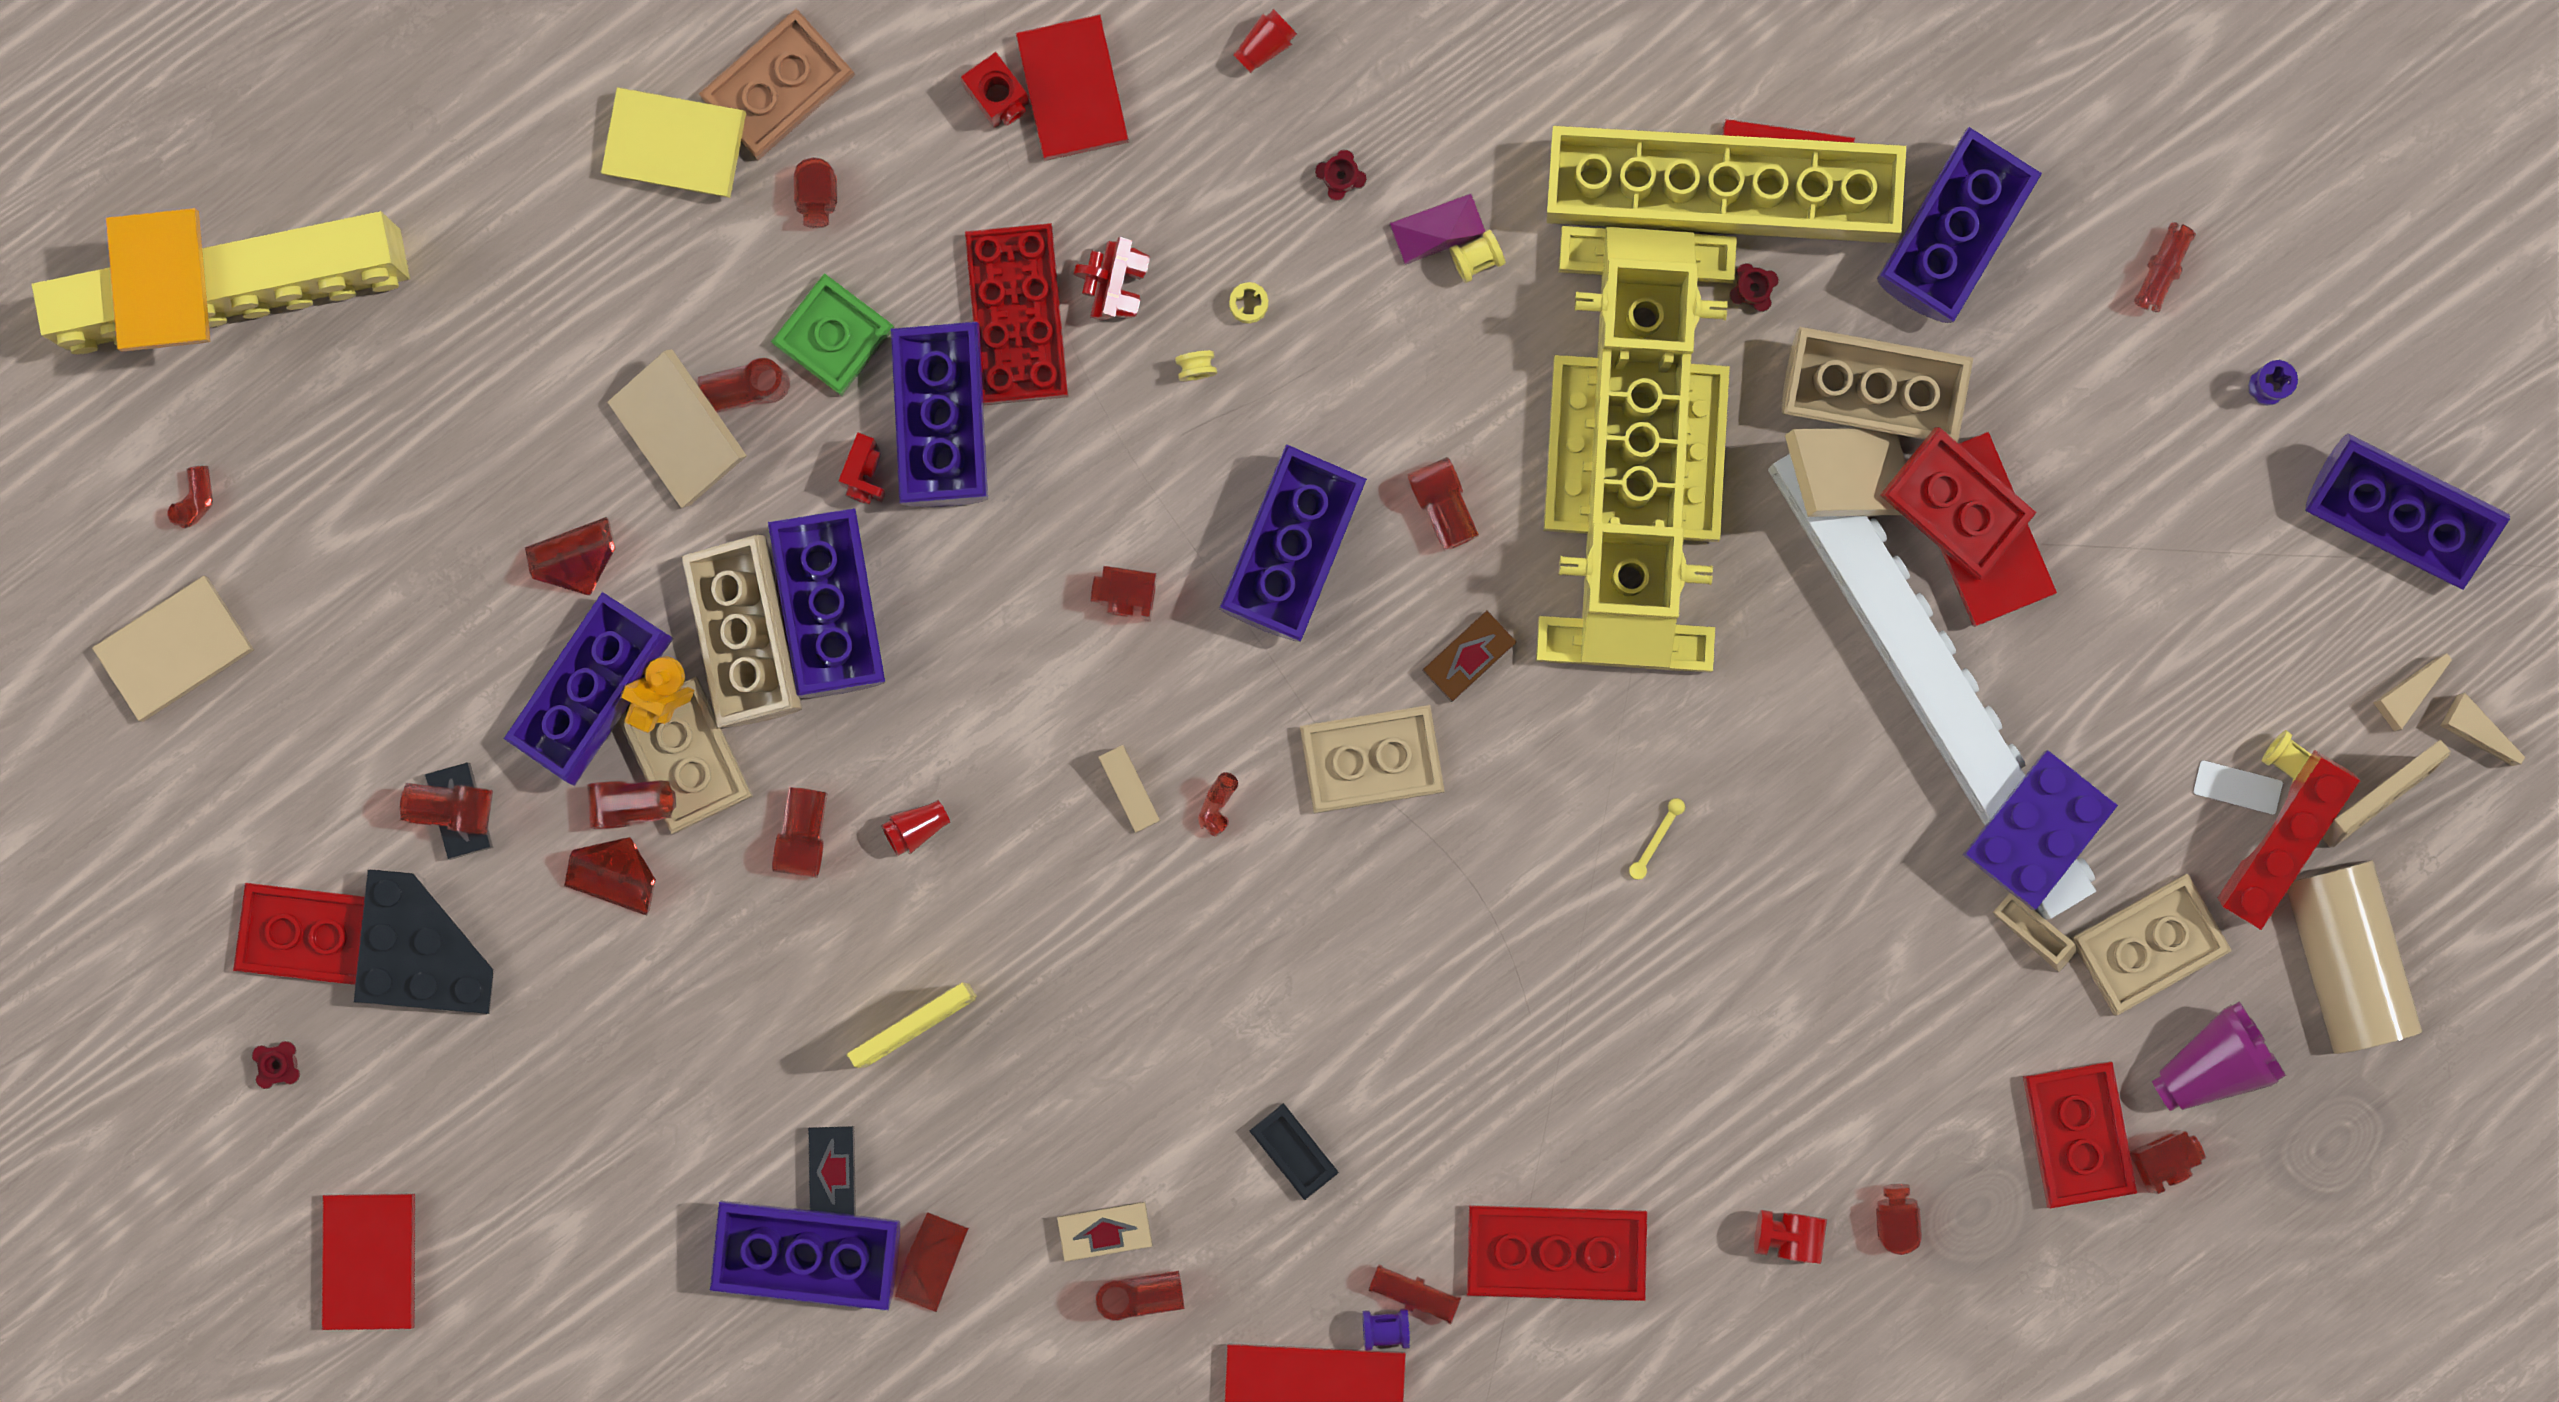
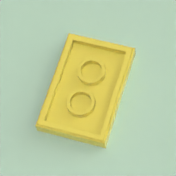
M617 87L601 173L618 178L730 198L746 112L739 109Z
M962 982L847 1053V1056L854 1067L866 1068L976 1000L977 996L969 983Z

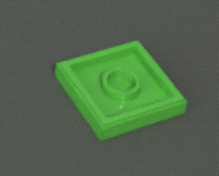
M824 273L771 343L842 396L891 334V329L895 327Z

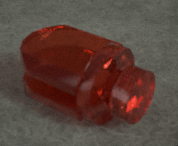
M814 157L805 159L797 164L794 171V203H796V210L803 214V225L809 228L828 226L829 214L835 211V206L837 205V178L829 162Z
M1908 1184L1883 1186V1195L1888 1197V1199L1878 1201V1208H1876L1878 1239L1886 1250L1894 1254L1904 1255L1911 1253L1919 1247L1922 1239L1918 1201L1913 1198H1906V1196L1910 1195V1185Z

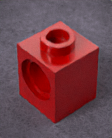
M996 51L961 76L964 88L994 128L1002 122L1005 126L1010 125L1026 112L1024 107L1029 104L1027 92ZM1003 85L1009 89V94L1003 101L992 102L986 98L987 91L992 86Z

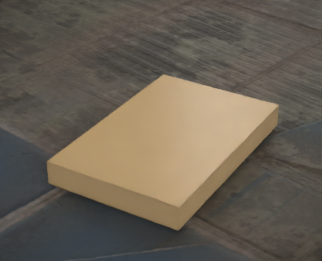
M672 349L663 351L608 401L612 410L681 508L688 507L747 457Z
M1854 428L1793 429L1785 435L1808 517L1902 515L1880 496L1906 463L1897 434Z
M202 576L92 647L140 722L146 721L254 651V648L206 576Z
M697 677L684 682L682 687H690L695 691L689 703L674 710L670 722L666 724L656 722L654 730L647 733L625 722L629 708L625 710L619 719L671 834L680 832L753 797L722 728H717L714 711Z
M1430 705L1300 726L1314 814L1445 792Z
M2440 739L2336 818L2323 836V840L2329 847L2337 846L2433 773L2450 756L2449 753L2451 751Z
M2188 874L2178 877L2070 938L2076 944L2077 952L2114 1016L2125 1012L2232 951Z

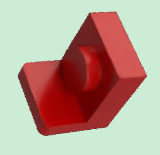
M857 432L838 482L847 489L845 496L867 505H870L872 498L883 502L884 490L863 481L865 475L873 476L881 453L875 451L877 443L874 438Z

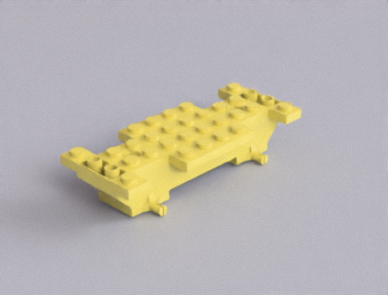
M1562 226L1559 272L1602 275L1601 294L1576 291V302L1574 304V311L1600 312L1597 358L1555 355L1553 359L1543 530L1587 534L1586 558L1560 556L1559 565H1565L1560 566L1559 575L1585 576L1582 619L1539 616L1536 650L1537 662L1710 673L1713 671L1715 627L1676 625V621L1679 617L1680 593L1685 583L1711 585L1713 578L1711 576L1713 573L1712 565H1686V559L1682 551L1683 540L1719 542L1721 534L1730 366L1691 364V355L1694 350V331L1699 319L1726 320L1727 301L1701 300L1697 281L1733 283L1735 278L1737 237L1606 227L1604 229ZM1639 308L1651 310L1656 317V324L1651 327L1638 325L1634 320L1633 312ZM1624 567L1635 568L1641 575V585L1635 589L1625 588L1619 581V570Z

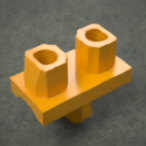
M668 656L659 657L650 662L646 668L644 678L625 686L621 698L631 702L625 718L627 724L648 733L654 730L656 722L662 724L670 722L674 710L691 701L695 690L690 687H682L685 673L680 662Z

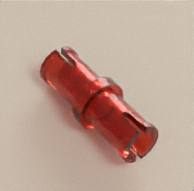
M2176 222L2170 223L2157 255H2152L2147 263L2149 268L2148 274L2138 295L2134 298V302L2141 308L2149 310L2150 304H2152V312L2161 311L2162 304L2173 280H2178L2183 272L2181 267L2182 261L2192 240L2196 237L2195 231L2190 227L2182 224L2178 231L2179 224Z
M1378 1264L1368 1290L1369 1292H1375L1404 1304V1310L1413 1312L1416 1309L1446 1321L1450 1325L1461 1301L1459 1296H1453L1424 1284L1426 1279L1417 1276L1416 1280L1387 1269Z

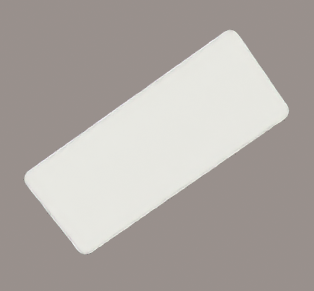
M2201 761L2194 794L2275 814L2283 782L2216 763Z

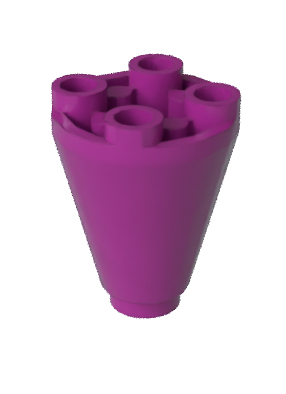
M2239 1001L2234 1005L2231 1004L2224 1008L2159 1071L2161 1076L2152 1080V1083L2160 1098L2171 1112L2178 1107L2185 1110L2270 1087L2286 1075L2273 1053L2266 1046L2265 1039L2257 1025L2249 1017Z

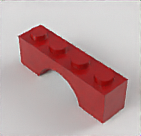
M2314 750L2290 786L2285 804L2274 824L2257 848L2240 862L2217 897L2221 905L2262 930L2360 782V779L2348 769Z

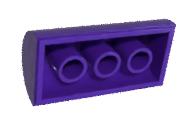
M1966 128L1878 275L1877 281L1880 286L1896 300L1928 318L1944 323L1954 322L2042 173L1972 128Z
M966 322L891 329L900 504L916 507H946L975 504L988 500L979 323Z
M2349 433L2342 437L2328 456L2312 486L2305 506L2306 512L2462 590L2465 589L2510 520L2509 513Z
M1286 444L1222 598L1219 610L1265 632L1288 640L1301 642L1367 479Z
M856 509L768 522L797 696L800 698L832 696L884 684L885 676Z
M602 592L503 739L565 782L575 786L631 703L621 698L625 686L644 678L646 668L650 662L662 657L674 638Z
M721 1200L718 1207L710 1291L888 1311L893 1297L898 1266L900 1220Z

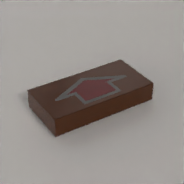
M1486 610L1422 671L1453 702L1509 651L1517 641Z

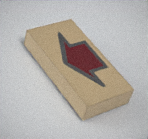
M1146 1202L1057 1217L1064 1262L1153 1246Z

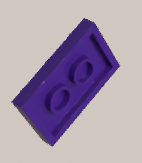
M2046 750L1963 853V856L2031 910H2036L2118 805L2049 750Z

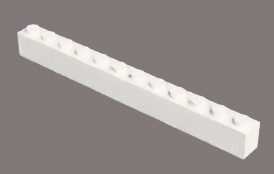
M1790 454L1771 465L1768 469L1770 475L1983 824L1986 826L2025 776L2022 768L2026 765L2022 755L2013 744L2007 746L2000 735L1999 730L2002 729V724L1998 716L1990 706L1984 708L1975 694L1979 691L1976 680L1968 669L1964 668L1961 670L1952 656L1956 653V649L1951 639L1943 630L1939 633L1929 619V617L1933 616L1929 603L1921 593L1915 595L1906 580L1910 578V574L1903 561L1897 555L1892 557L1883 542L1887 541V537L1879 522L1875 518L1869 520L1867 516L1808 517ZM2082 857L2073 862L2036 909L2038 914L2045 920L2052 919L2096 892L2091 883L2095 880V876Z

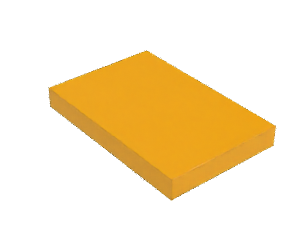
M191 208L107 217L106 225L117 349L121 352L211 342L199 211Z

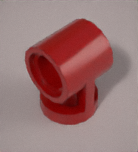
M1760 1210L1755 1231L1754 1252L1755 1254L1767 1255L1769 1247L1778 1248L1777 1257L1821 1264L1827 1219L1783 1213L1782 1221L1773 1220L1772 1211Z

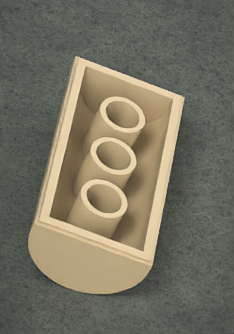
M1799 327L1794 337L1786 371L1782 397V414L1926 439L1935 427H1940L1958 443L1973 358Z
M754 535L682 556L717 728L763 722L802 710L800 697L797 696L788 639L766 536Z
M2373 860L2294 880L2287 892L2334 1054L2375 1047L2421 1033L2422 1028Z

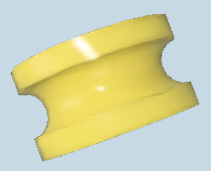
M1246 282L1238 285L1230 295L1229 306L1231 313L1237 320L1243 323L1250 324L1259 321L1264 317L1268 309L1267 293L1256 283ZM1248 291L1254 292V299L1259 296L1262 302L1261 305L1254 307V314L1250 315L1243 313L1244 307L1238 309L1236 305V300H1242L1244 292Z
M1197 351L1176 357V365L1182 367L1181 373L1178 374L1179 381H1194L1215 376L1217 369L1211 365L1214 352Z

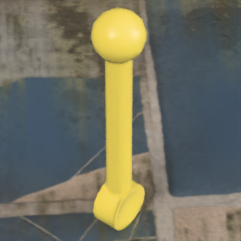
M1674 798L1669 802V812L1640 860L1630 866L1629 874L1633 879L1640 880L1646 876V865L1675 817L1681 815L1685 810V804L1681 799Z

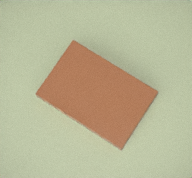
M795 9L699 93V96L706 104L739 109L746 112L741 143L759 160L853 78L855 73L806 18Z

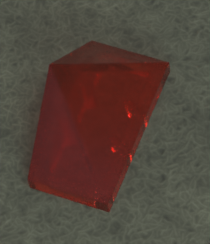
M608 518L599 519L525 547L529 573L534 580L590 596L615 550V543Z
M627 837L572 850L569 856L564 886L647 916L651 907L656 879L632 838Z
M927 1212L907 1255L895 1296L937 1312L969 1228Z

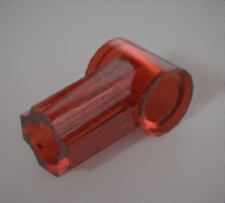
M757 358L748 365L699 376L698 387L715 411L719 413L763 401L767 403L777 402L787 395L790 388V378L787 372L773 360ZM767 370H774L776 373L775 384L768 390H759L757 386L759 376Z
M1448 457L1407 474L1417 502L1422 510L1426 509L1432 527L1444 551L1454 549L1479 536L1461 493H1463L1460 480Z
M668 780L629 784L625 781L587 784L590 829L621 828L630 826L629 822L672 818V812L676 808V793L671 788Z
M405 783L400 799V820L414 824L447 826V830L487 835L493 790L456 785L451 789Z
M789 787L782 833H778L774 846L773 872L818 878L823 856L824 841L821 839L828 793Z
M1179 1270L1106 1281L1098 1288L1095 1294L1097 1310L1103 1317L1113 1321L1183 1310L1185 1308ZM1112 1287L1124 1289L1128 1296L1126 1307L1117 1313L1107 1311L1102 1303L1104 1293Z

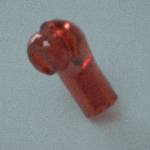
M194 466L186 469L189 493L180 502L171 504L167 511L168 519L173 525L182 528L192 527L212 507L213 496L208 466Z
M1228 772L1221 773L1212 784L1198 816L1201 829L1206 828L1211 836L1220 835L1229 825L1228 818L1220 812L1237 789L1238 780L1233 774Z

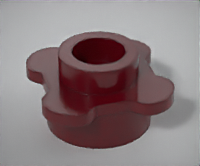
M1340 150L1327 163L1320 162L1315 169L1316 177L1324 181L1328 188V197L1334 201L1343 200L1345 193L1354 188L1361 189L1366 184V174L1358 170V166L1354 161V155L1349 150ZM1344 172L1345 177L1339 179L1337 178V173Z
M1750 263L1740 265L1736 271L1738 276L1736 287L1729 294L1731 301L1735 305L1745 303L1754 306L1758 312L1767 311L1772 305L1770 295L1773 288L1778 285V275L1772 270L1766 271L1762 268H1754ZM1756 284L1758 286V290L1755 292L1750 289V285Z
M283 1041L279 1046L270 1048L260 1045L253 1050L252 1059L257 1063L258 1075L256 1076V1083L259 1087L269 1089L273 1084L281 1082L292 1085L299 1080L300 1071L297 1069L296 1047L293 1043ZM274 1061H278L280 1063V1067L278 1069H274L272 1067V1063Z

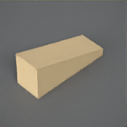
M2448 653L2438 656L2373 702L2393 731L2403 729L2452 661Z
M2466 693L2456 696L2440 726L2511 766L2521 765L2525 756Z
M1121 745L1099 756L1098 758L1135 833L1159 822L1160 819L1124 746Z
M2011 893L1993 911V914L2057 972H2060L2077 953L2074 942Z

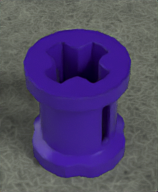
M2283 360L2270 361L2250 377L2248 383L2249 393L2259 404L2266 406L2275 405L2280 399L2288 397L2295 391L2298 384V375L2295 368L2288 362ZM2272 375L2273 382L2280 383V388L2275 391L2273 384L2266 383V378Z
M1400 1309L1399 1313L1377 1315H1372L1370 1311H1362L1365 1351H1372L1373 1346L1401 1345L1403 1349L1410 1348L1407 1309Z

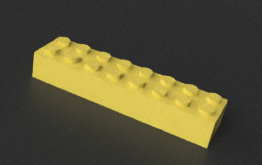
M1553 126L1546 223L1896 243L1902 230L1906 146Z
M381 211L202 248L209 327L224 325L227 323L226 318L242 314L247 319L264 317L270 314L269 309L285 305L289 310L307 308L313 305L312 300L328 296L332 301L346 300L355 297V291L372 288L374 292L390 291L399 287L398 282L410 280L401 230ZM110 267L32 283L41 336L68 351L71 350L72 354H87L97 351V345L114 341V344L117 345Z

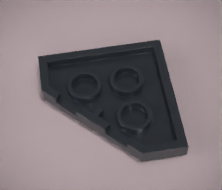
M368 869L354 1002L490 1014L494 969L414 873Z

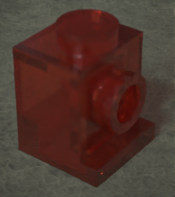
M1104 566L1102 577L1094 576L1091 602L1108 606L1107 613L1116 616L1133 617L1134 610L1141 611L1142 620L1151 621L1157 575L1156 573Z
M2175 1130L2130 1151V1156L2147 1192L2153 1194H2160L2166 1191L2162 1183L2164 1181H2167L2168 1186H2172L2193 1176L2191 1169L2202 1164L2201 1161L2206 1159L2205 1152L2195 1135L2189 1136L2187 1131Z

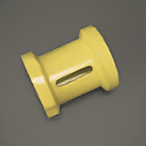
M1491 230L1484 232L1483 237L1460 248L1457 245L1449 248L1455 267L1465 283L1472 281V275L1494 265L1500 267L1506 264L1502 250Z
M2285 730L2269 746L2262 758V762L2268 766L2274 764L2292 777L2293 783L2311 756V753L2291 739L2292 734Z

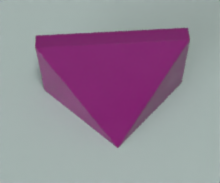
M1471 193L1390 223V228L1405 265L1445 251L1454 245L1458 246L1480 238L1486 232Z

